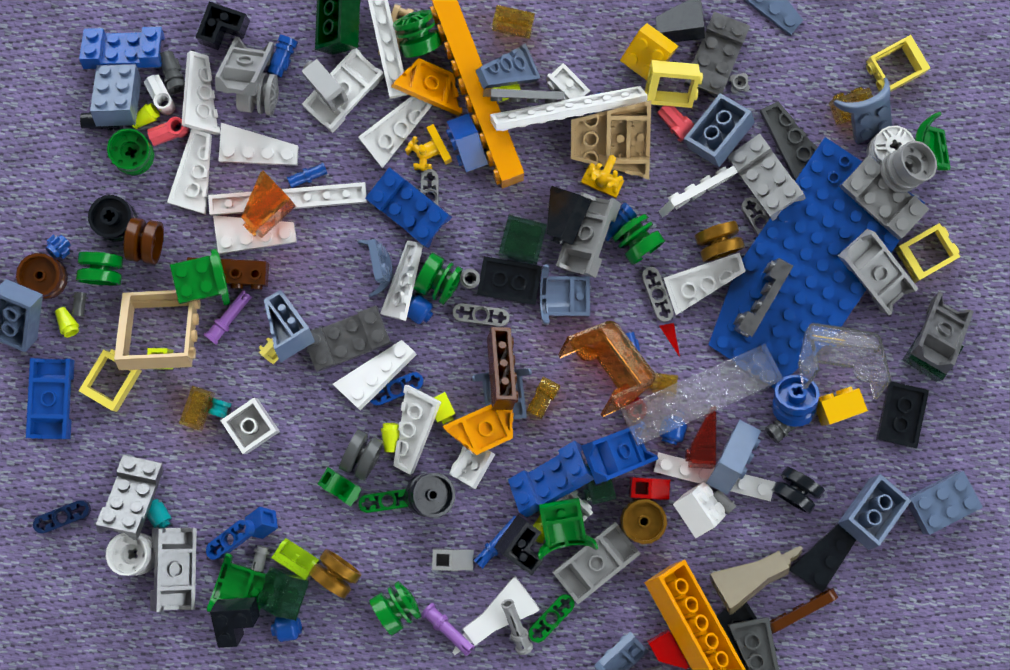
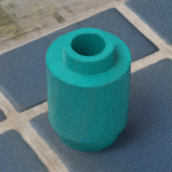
M159 499L152 501L147 517L153 528L168 527L172 517L165 505Z

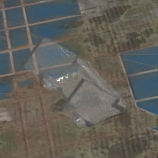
M812 323L806 329L798 362L803 389H807L820 371L818 363L853 368V373L859 381L870 383L873 399L877 400L890 384L891 376L883 342L878 334L870 331Z

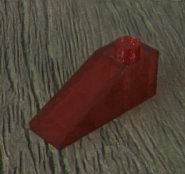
M711 406L689 448L685 451V461L688 462V468L712 469L716 465V406Z

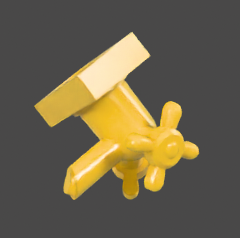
M434 124L426 127L431 141L424 145H417L418 137L413 136L405 148L408 156L414 151L419 158V164L413 163L416 171L432 169V164H427V159L438 154L445 165L452 162V158Z
M610 155L603 170H600L602 164L598 163L595 166V164L590 163L581 180V184L616 199L624 183L623 176H618L616 170L613 171V175L610 174L616 157Z

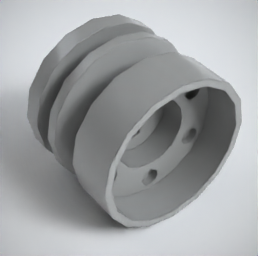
M262 73L260 87L256 96L236 94L237 110L252 113L255 106H257L258 114H263L265 111L266 115L272 116L279 97L277 75L270 74L268 77L267 73Z
M920 141L907 142L898 150L886 156L881 164V175L884 182L889 188L899 193L909 192L928 181L935 175L937 170V160L929 146Z

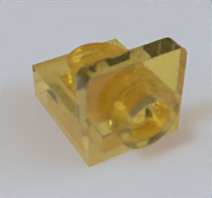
M654 373V377L649 379V388L652 389V393L676 395L678 375Z

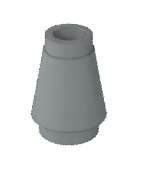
M466 269L462 272L460 281L464 287L471 289L479 284L480 276L476 270ZM466 277L471 278L472 282L468 284V281H465Z

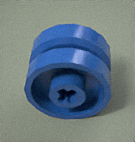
M789 375L783 377L776 384L772 402L774 416L783 424L792 427L809 424L816 414L820 397L819 388L814 381L805 376Z

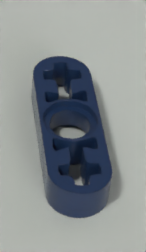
M84 500L65 505L36 517L33 521V528L38 533L53 531L86 518L91 512V506ZM79 504L80 506H85L83 515L75 513L73 514L74 519H72L71 511L78 509ZM60 511H64L67 514V520L64 523L59 522L57 519ZM41 519L43 521L52 519L53 523L45 525V530L43 527H39Z

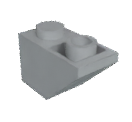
M433 549L432 570H473L474 549Z

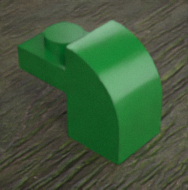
M329 467L318 482L320 487L335 495L349 506H352L353 502L358 499L359 493L362 490L359 485Z

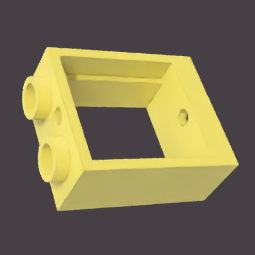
M911 35L872 55L866 61L867 71L870 75H874L877 80L876 86L880 91L885 85V75L877 61L900 48L903 49L916 72L890 85L891 92L925 74L930 69L929 64Z
M652 60L645 86L647 101L651 100L652 105L692 108L694 100L698 99V84L701 85L703 73L699 70V64ZM660 77L690 79L691 83L688 93L657 91Z
M940 223L894 249L914 283L960 258L958 247L950 241L947 229L941 226ZM935 232L949 258L923 272L909 246Z
M103 349L80 387L79 392L106 408L117 412L142 370H129L131 372L114 400L91 387L107 359L109 358L114 361L115 350L111 349L109 352Z

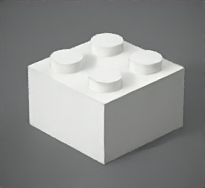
M257 398L251 399L220 420L242 454L250 453L280 432Z
M704 481L684 493L673 503L695 538L715 528L726 516L723 505L717 502L713 496V490Z

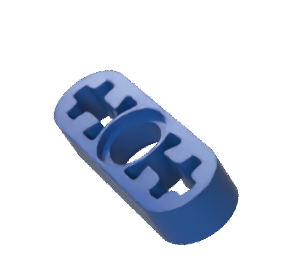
M417 372L397 378L385 386L391 398L387 399V395L381 397L380 402L373 399L370 402L380 406L405 396V393H403L405 385L402 380L405 379L406 383L412 380V376L420 378L417 387L413 384L409 385L419 390L424 384V379ZM395 383L402 386V391L398 395H394L391 392V386ZM382 389L379 394L384 393L385 390Z
M248 519L237 521L208 543L206 547L207 556L212 560L225 557L226 553L229 554L254 534V523ZM244 525H245V526H246L245 532H243V533H238V532L242 531V530L245 528V527H244ZM229 534H231L234 539L232 545H230L227 541V537ZM222 546V548H219L216 551L217 554H215L214 551L216 550V547Z

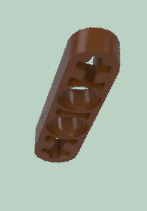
M829 588L823 593L816 595L806 604L802 603L792 608L793 611L788 614L785 612L770 620L772 634L835 601L838 595L834 588Z

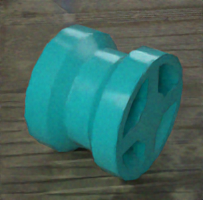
M212 398L211 402L213 405L208 410V413L221 418L228 416L227 411L231 408L232 404Z

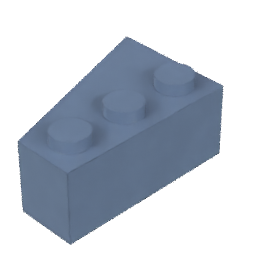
M282 290L264 299L274 343L273 346L280 363L315 342L309 327Z
M739 420L706 484L728 495L738 478L743 479L748 470L745 468V465H749L753 459L754 454L751 452L757 449L761 441L758 439L761 431Z

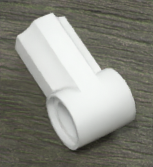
M159 74L147 77L144 84L156 108L163 115L172 114L176 106ZM164 101H168V104L166 106L161 107V104Z

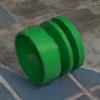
M431 10L409 13L393 23V28L397 31V38H405L400 42L404 57L421 56L434 51L442 45L439 31L431 29L435 26Z
M130 128L121 129L114 133L108 141V157L124 174L131 176L141 175L148 171L153 164L155 156L153 147L139 131ZM132 150H134V152H135V154H134L135 157H134V158H131V156H130V155H131V152H130V151H132Z
M647 214L633 218L624 224L612 238L614 242L624 239L618 245L619 248L630 247L625 253V257L631 265L641 261L643 255L647 252L651 254L666 241L659 231L649 234L648 230L653 226L652 222L643 226V223L649 218Z
M432 253L421 269L413 289L423 295H426L433 289L432 299L436 300L442 294L439 303L444 305L456 291L463 268L458 266L452 273L454 263L451 262L444 269L442 268L444 258Z
M400 581L394 584L397 593L391 586L387 588L390 598H387L383 593H379L369 600L379 621L391 636L404 628L401 621L402 618L411 624L413 620L410 613L416 619L421 617L414 596Z

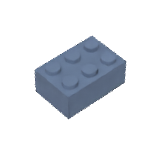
M136 64L96 66L90 113L96 126L136 125L141 77Z
M720 93L684 137L688 149L715 166L720 167L755 123L752 111Z
M7 279L0 284V342L23 352H26L38 338L43 294Z
M956 471L907 496L911 500L908 506L922 533L926 535H931L983 508L964 471Z
M879 474L867 481L838 524L870 550L881 545L911 500Z

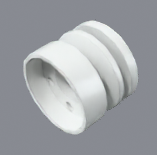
M888 126L872 138L868 143L866 153L867 156L870 155L881 165L883 159L895 151L894 148H890V145L898 150L907 142L915 140L907 129L900 126Z
M125 533L116 535L106 548L108 566L119 575L131 576L148 573L154 568L155 549H152V537L145 533H140L138 541Z

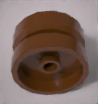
M131 218L124 237L123 249L125 259L138 262L142 258L144 263L157 264L161 256L164 240L163 223L150 220L146 224L144 219Z
M34 253L28 255L20 262L16 271V280L19 285L43 294L42 299H52L64 291L67 285L68 274L65 266L59 260L46 254Z

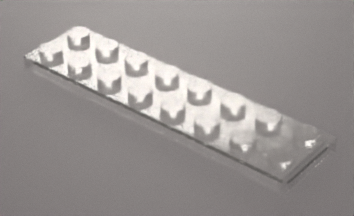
M763 344L620 408V411L636 445L639 446L777 384L783 380V377L766 344Z

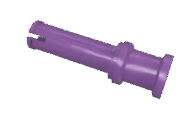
M242 290L220 319H215L213 326L207 333L204 332L203 335L217 345L221 336L229 331L230 327L228 326L252 297Z
M434 603L429 604L421 613V617L426 618L433 625L434 630H440L465 656L469 655L475 646L448 622V616L442 615L435 608L436 605Z

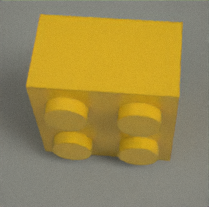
M647 23L638 31L620 61L647 80L651 61H669L678 45Z
M850 386L836 391L837 395L835 396L831 393L819 397L816 413L821 426L867 412L868 410L860 389H853Z

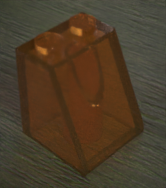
M264 170L260 172L241 216L245 221L243 226L254 237L258 235L261 238L296 207L293 201Z

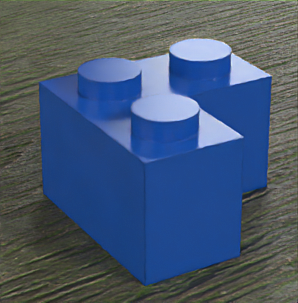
M469 113L447 121L449 129L446 130V133L454 151L458 150L459 154L455 156L459 167L463 166L465 171L469 172L488 165L478 131Z

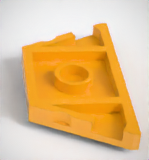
M418 58L391 85L394 89L457 116L462 113V107H459L457 101L459 94L455 87L454 73Z
M492 404L442 427L474 455H478L513 439L512 422L514 413L513 409L492 410Z

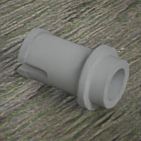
M717 490L713 496L717 502L723 505L727 514L736 507L735 501H731L723 492Z
M257 545V548L254 549L255 556L251 566L252 570L264 571L267 555L270 554L268 551L269 547Z

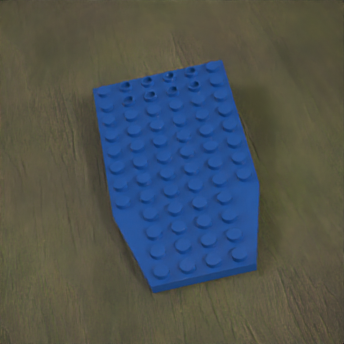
M826 137L823 138L795 180L805 194L806 199L794 202L783 209L774 221L769 218L742 258L746 272L731 281L708 344L773 389H775L776 384L783 377L793 374L838 333L866 291V288L854 273L847 269L838 255L866 229L874 231L891 253L900 241L839 187L862 161ZM780 258L793 265V268L753 337L749 336L747 338L734 330L736 325L733 323L738 314L747 311L751 312L750 310L755 301L762 298L763 295L760 292L764 285L769 282L764 279L766 273L763 271L769 262Z

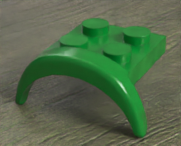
M937 112L928 117L919 126L915 141L923 142L933 151L937 160V170L949 171L951 167L945 130L930 126L936 118L942 115L941 112Z
M211 249L210 256L170 264L179 304L218 295L222 296L225 306L230 304L226 278L217 249Z
M579 498L539 505L546 541L538 551L539 560H542L549 552L566 546L583 545L592 547L595 550L598 549L597 542L585 533Z
M226 553L207 606V612L211 611L218 599L256 597L260 612L272 575L232 563L233 556Z

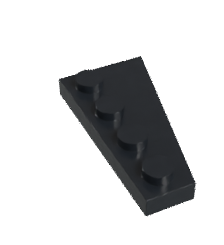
M837 523L792 565L789 571L823 593L856 542V539Z

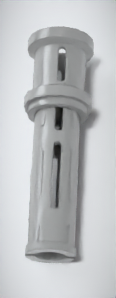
M512 599L504 600L501 603V607L511 629V640L516 644V652L519 655H526L533 649V644L528 639V631L522 626L514 601Z

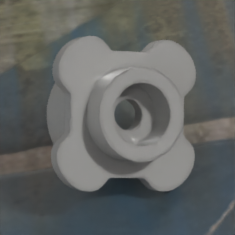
M746 73L729 77L732 93L749 91L750 86L748 85V75Z

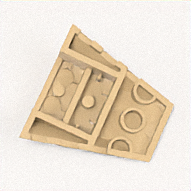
M651 100L571 119V159L595 165L600 163L605 167L609 156L614 155L616 161L612 170L649 179Z

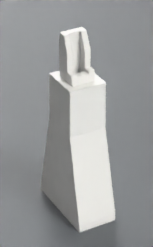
M514 576L486 610L463 627V636L470 643L477 645L494 631L509 625L504 610L501 607V603L504 600L512 599L514 601L520 619L538 612L540 608L518 578ZM456 646L452 652L454 655L460 652Z

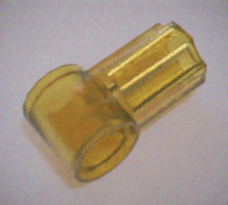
M543 376L535 391L536 394L528 406L527 412L542 419L561 385Z

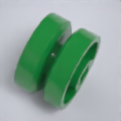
M104 252L78 253L77 263L87 268L77 270V282L106 286L121 285L122 275L112 270H118L123 267L122 256Z

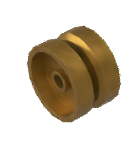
M736 221L717 224L694 235L697 245H709L700 252L703 262L728 256L745 248L742 238H730L739 232Z
M636 499L628 503L620 517L621 528L624 534L632 541L640 544H651L659 540L667 526V518L663 508L656 502L648 499ZM644 517L647 518L646 525L640 523V520Z
M325 549L320 556L323 565L315 564L309 574L330 592L341 598H346L351 591L350 585L347 582L356 583L362 574L342 557Z

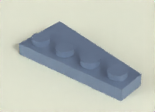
M744 0L789 36L793 34L803 21L788 0Z
M526 43L476 70L483 89L531 83L540 79Z

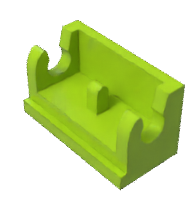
M287 538L281 542L271 557L305 580L309 577L312 567L320 560Z

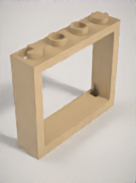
M176 290L122 293L114 356L118 369L140 370L192 367V361L196 358L194 342H197L198 339L195 328L196 325H199L197 309H200V300L179 304ZM188 306L184 353L129 355L135 308Z

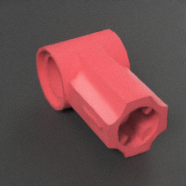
M663 106L657 112V115L670 128V132L679 138L677 139L679 142L684 140V137L694 126V123L687 116H683L675 106Z
M172 117L168 122L148 129L147 134L153 146H157L172 139L187 136L189 128L182 126L179 131L175 132L176 125L182 124V119Z

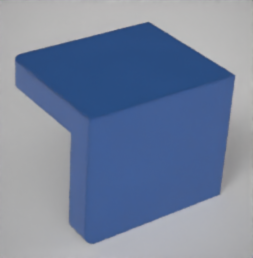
M258 507L245 517V520H251L255 525V532L252 537L263 539L278 529L275 510Z

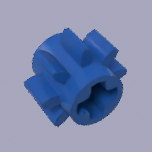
M53 234L46 240L48 246L45 249L54 259L57 257L64 259L70 254L69 247L71 244L64 236L56 237Z

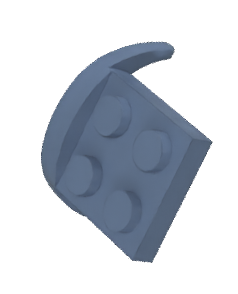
M886 77L884 78L885 85L883 89L870 99L853 103L839 100L834 101V105L837 108L851 113L853 138L857 144L874 137L882 129L892 126L891 90Z
M376 239L359 240L358 244H365L369 247L374 277L380 283L379 287L369 294V298L384 291L390 284L393 277L392 260L385 246H382V243H379Z
M544 265L540 279V313L543 323L550 324L549 317H589L590 277L549 276V265Z
M514 369V372L517 374L516 391H518V402L513 407V419L527 418L522 376L532 375L531 369ZM489 372L473 375V382H483L485 407L492 404Z
M629 632L627 635L622 636L613 648L605 652L604 656L594 664V668L596 670H629L649 651Z

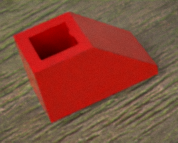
M630 477V498L669 500L670 480Z
M668 629L647 641L659 662L684 669L690 668L683 652L677 645V641Z

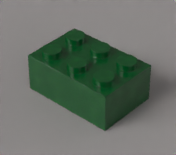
M317 0L315 50L335 55L358 48L360 0Z

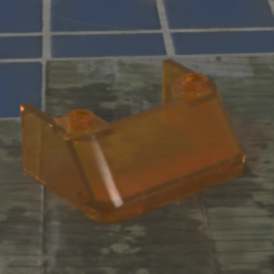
M606 321L568 336L558 354L559 358L576 352L584 361L597 359L617 386V389L612 392L610 399L601 412L602 417L628 406L647 390L656 379L652 368L621 327L614 321Z

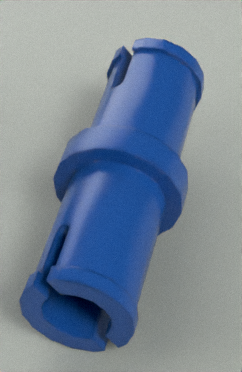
M322 162L309 169L304 168L302 172L287 177L291 188H294L306 182L311 183L313 179L328 173Z

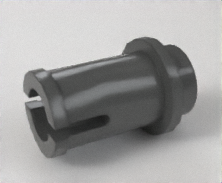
M74 292L71 315L85 316L86 299H88L86 297L87 293Z

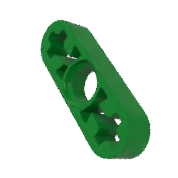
M406 489L364 495L359 499V508L365 513L408 507L405 500L399 501L400 505L396 506L397 498L395 493H399L398 497L405 496ZM385 495H390L393 498V504L389 507L384 506L382 503V498ZM375 496H379L378 503L381 508L377 509L376 504L371 505L370 509L367 510V507L362 505V502L366 501L365 498H369V501H376Z
M568 594L560 595L531 625L528 631L530 639L536 643L542 642L573 610L575 605L574 599ZM561 599H570V607H564L561 610L564 614L560 616L559 612L553 609V607L556 605L559 608L562 605ZM550 612L557 615V621L553 624H549L545 619L546 615ZM542 620L550 629L546 631V628L541 631L543 636L541 638L538 636L534 638L533 629L536 628L538 630L542 626L539 623Z

